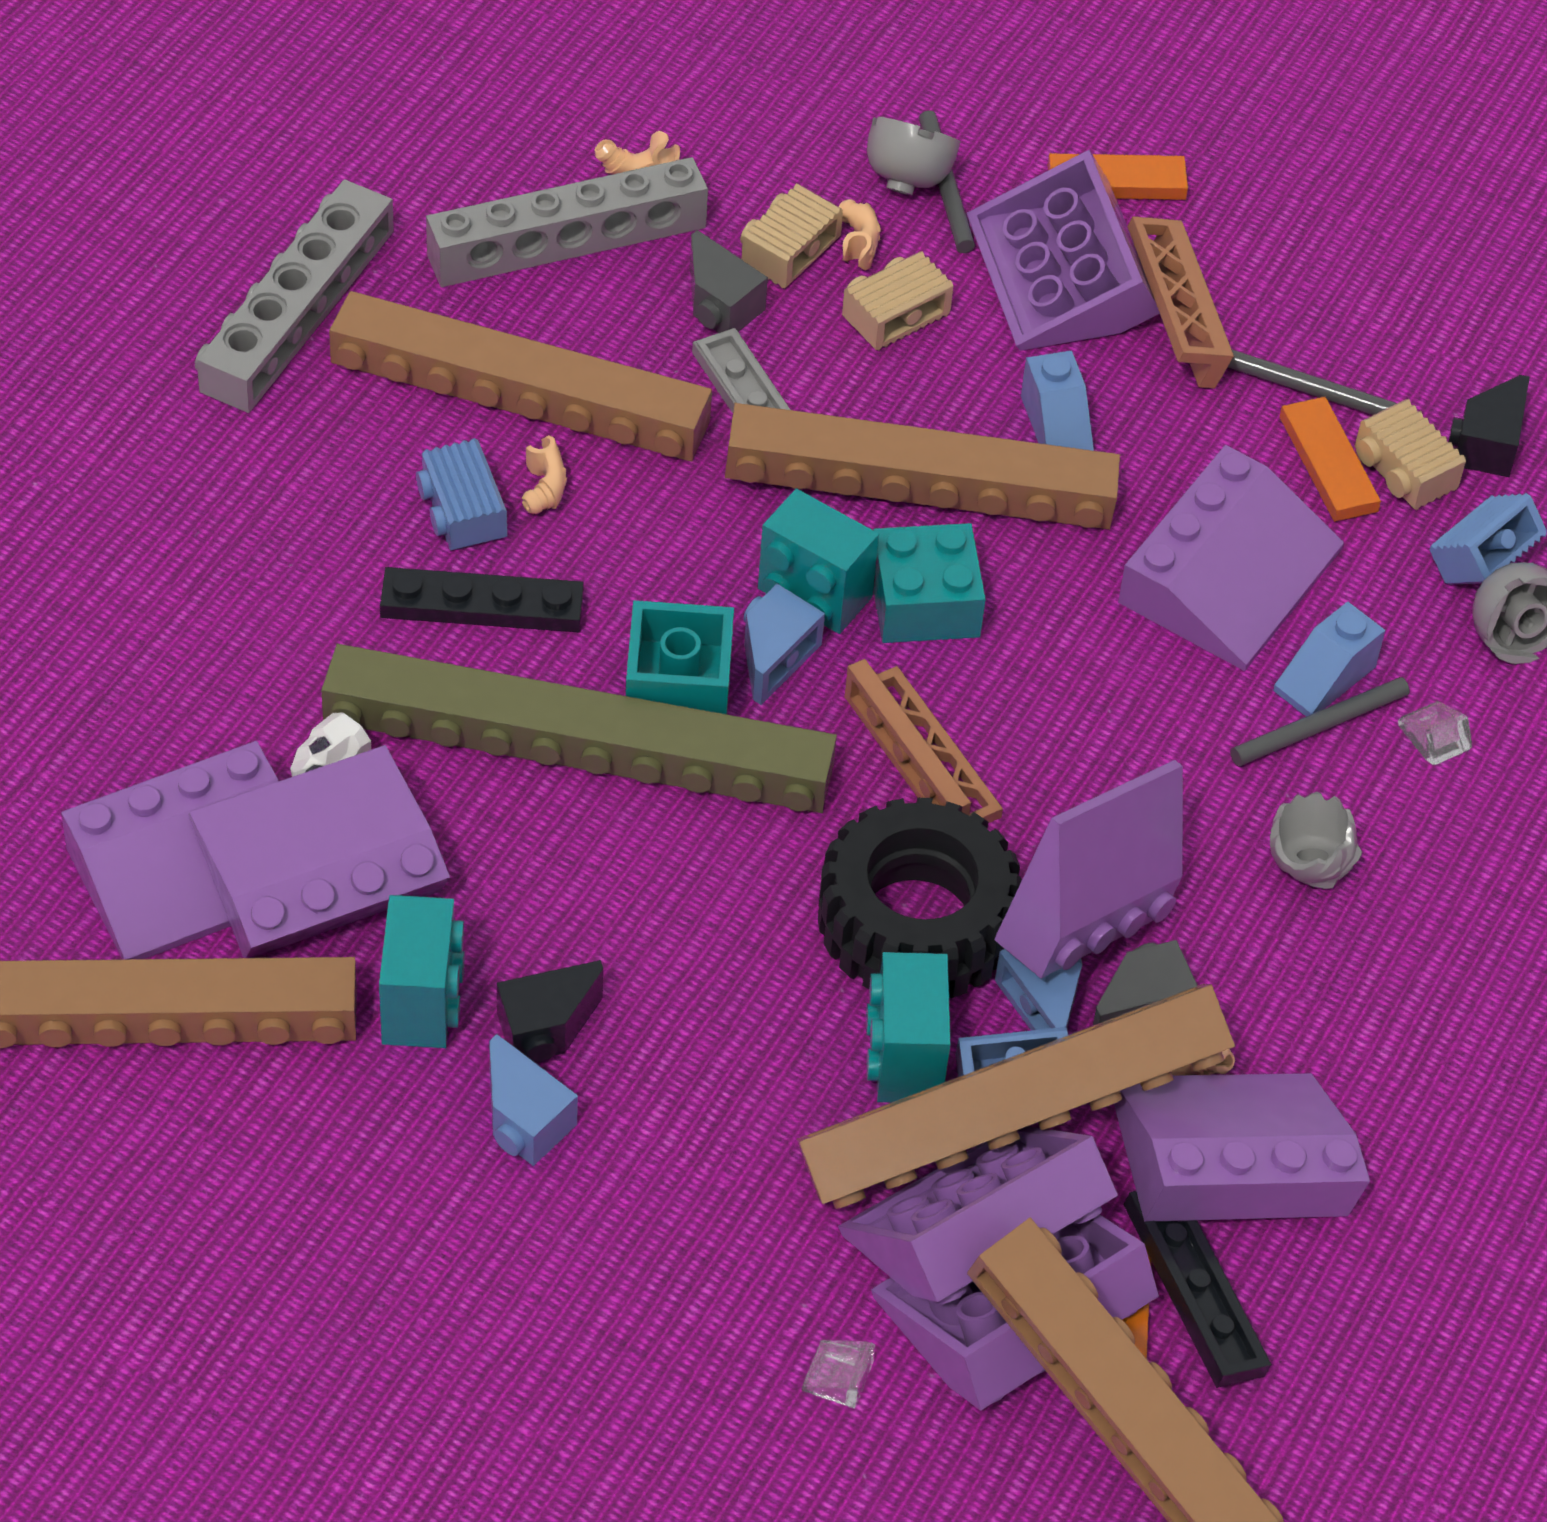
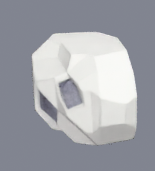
M332 713L312 729L309 738L297 749L290 768L292 777L371 750V740L363 727L345 713Z

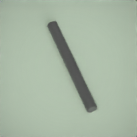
M925 111L920 114L919 122L921 129L931 133H935V131L942 133L934 111ZM951 169L950 173L938 184L957 251L968 253L974 249L975 244L955 176Z
M1231 349L1234 357L1227 368L1319 398L1326 396L1328 401L1371 415H1375L1397 404L1384 398Z
M1403 677L1396 678L1235 746L1230 750L1232 760L1240 767L1409 695L1408 683Z

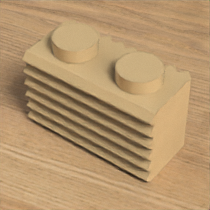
M796 183L793 189L790 188L788 194L780 193L775 197L765 215H762L760 220L752 219L747 223L740 237V242L742 243L741 259L767 276L768 280L771 279L774 284L779 283L782 289L786 288L841 236L843 209Z
M923 251L906 259L897 257L890 261L883 270L869 277L859 276L849 283L847 288L844 289L842 315L875 350L879 351L883 346L887 347L890 342L895 343L898 338L902 340L905 335L909 336L912 331L917 332L920 327L924 328L928 323L932 324L935 319L940 320L942 316L947 317L951 311L953 283L947 279L946 274L941 273L940 268L936 269L935 264L930 262L929 257L924 256Z
M1405 399L1360 422L1355 443L1357 455L1363 464L1369 467L1373 466L1386 479V484L1395 497H1403L1415 510H1418L1421 505L1425 507L1428 502L1432 503L1436 498L1440 499L1444 494L1448 495L1451 490L1455 491L1459 487L1466 462L1464 455H1460L1458 449L1453 448L1452 442H1447L1446 436H1441L1440 430H1435L1434 424H1429L1428 418H1423L1422 412L1417 411L1415 405H1411L1410 399Z

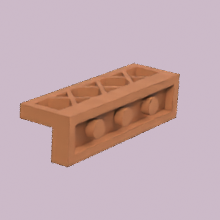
M1132 216L1127 227L1177 361L1190 363L1198 387L1216 388L1234 355L1183 222L1180 220ZM1147 234L1157 236L1153 241L1148 237Z
M863 659L847 667L845 699L917 798H933L932 804L945 806L948 801L962 806V813L971 816V802L967 798L971 797L977 799L982 806L981 809L974 812L989 823L1002 818L1003 808L898 666L876 674L866 659ZM893 686L901 696L902 701L900 705L888 691V687ZM914 725L921 726L928 733L927 741H925ZM941 761L951 764L955 770L953 777Z

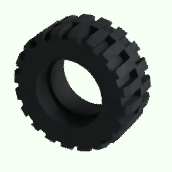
M918 797L916 803H905L904 798L886 802V808L882 810L874 806L859 813L858 822L854 819L848 821L838 831V838L830 843L825 853L824 865L822 866L818 925L819 932L824 935V946L829 955L835 960L840 958L839 968L850 978L861 977L863 979L862 986L869 989L870 974H880L883 952L948 954L949 998L967 993L970 983L974 987H978L992 977V971L997 969L999 952L1004 949L994 939L1020 886L1022 878L1019 876L1020 865L1016 854L1011 850L1007 851L1009 842L997 829L990 832L988 830L989 822L975 812L969 816L962 813V806L948 801L945 806L932 804L933 798ZM920 880L937 884L949 890L963 903L964 907L953 914L941 918L917 919L891 910L876 897L875 893L896 882Z

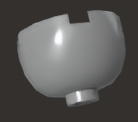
M877 116V118H873L868 135L867 155L875 173L888 179L887 189L913 195L915 187L931 188L941 183L950 173L961 141L937 131L931 133L920 129L921 126Z
M1510 563L1496 569L1482 582L1477 590L1472 607L1475 630L1482 641L1499 659L1512 664L1531 663L1540 659L1533 653L1542 651L1547 647V568L1534 563Z

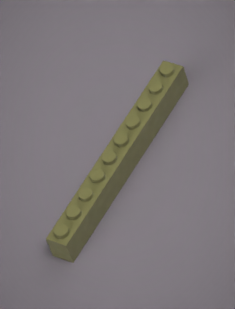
M336 644L321 690L323 720L332 713H345L359 723L363 729L386 733L393 737H410L435 742L447 747L458 746L485 751L495 756H513L534 760L544 765L556 764L583 769L593 774L605 773L636 779L643 783H659L686 788L697 793L708 792L736 797L745 802L757 801L774 804L794 811L823 813L834 767L836 734L343 644Z

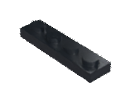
M385 567L380 601V618L579 633L584 582Z
M1130 1192L1123 1205L1141 1241L1145 1243L1146 1250L1216 1388L1265 1377L1272 1364L1198 1221L1144 1222L1137 1192Z

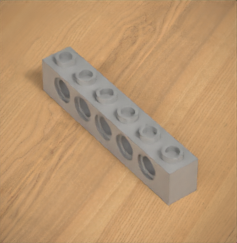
M690 157L426 215L427 256L440 287H445L706 228L708 188L694 158Z
M345 179L332 194H327L321 201L318 212L309 223H303L299 227L294 241L284 253L277 254L274 258L270 270L260 283L256 282L250 287L243 304L235 313H230L225 318L220 332L212 342L204 344L199 350L195 360V369L198 371L199 392L250 413L394 232L393 199Z

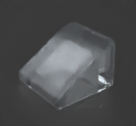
M1439 701L1398 719L1399 727L1424 759L1432 765H1437L1472 748L1468 716Z
M821 1340L802 1385V1391L855 1409L874 1362L876 1344L866 1341Z

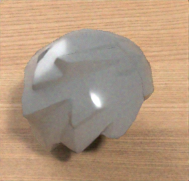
M1320 792L1311 793L1306 797L1297 794L1290 803H1283L1279 806L1273 819L1270 833L1271 854L1277 866L1302 883L1323 889L1333 888L1338 879L1343 878L1353 869V865L1363 853L1357 843L1356 826L1351 810L1345 809L1340 799L1336 796L1325 800Z

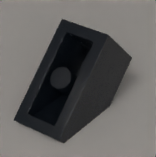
M1519 375L1467 399L1463 417H1453L1448 442H1452V445L1458 449L1459 454L1464 455L1466 460L1465 469L1510 477L1519 445L1529 376Z
M601 960L497 982V1015L505 1041L533 1062H543L554 1055L565 1053L603 998V966Z

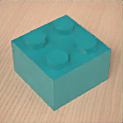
M796 488L762 525L758 589L767 594L776 584H779L824 612V626L841 634L873 597L879 533Z
M972 523L873 529L879 533L873 591L882 643L979 638L981 636L986 599Z
M633 600L626 675V696L727 715L734 607Z
M389 895L379 980L382 1045L446 1048L448 1027L458 1028L460 1016V996H458L459 983H463L465 952L462 951L464 921L454 920V899Z
M883 952L880 974H870V1003H867L866 1036H870V1048L867 1050V1081H877V1102L892 1103L945 1082L950 1051L948 954Z

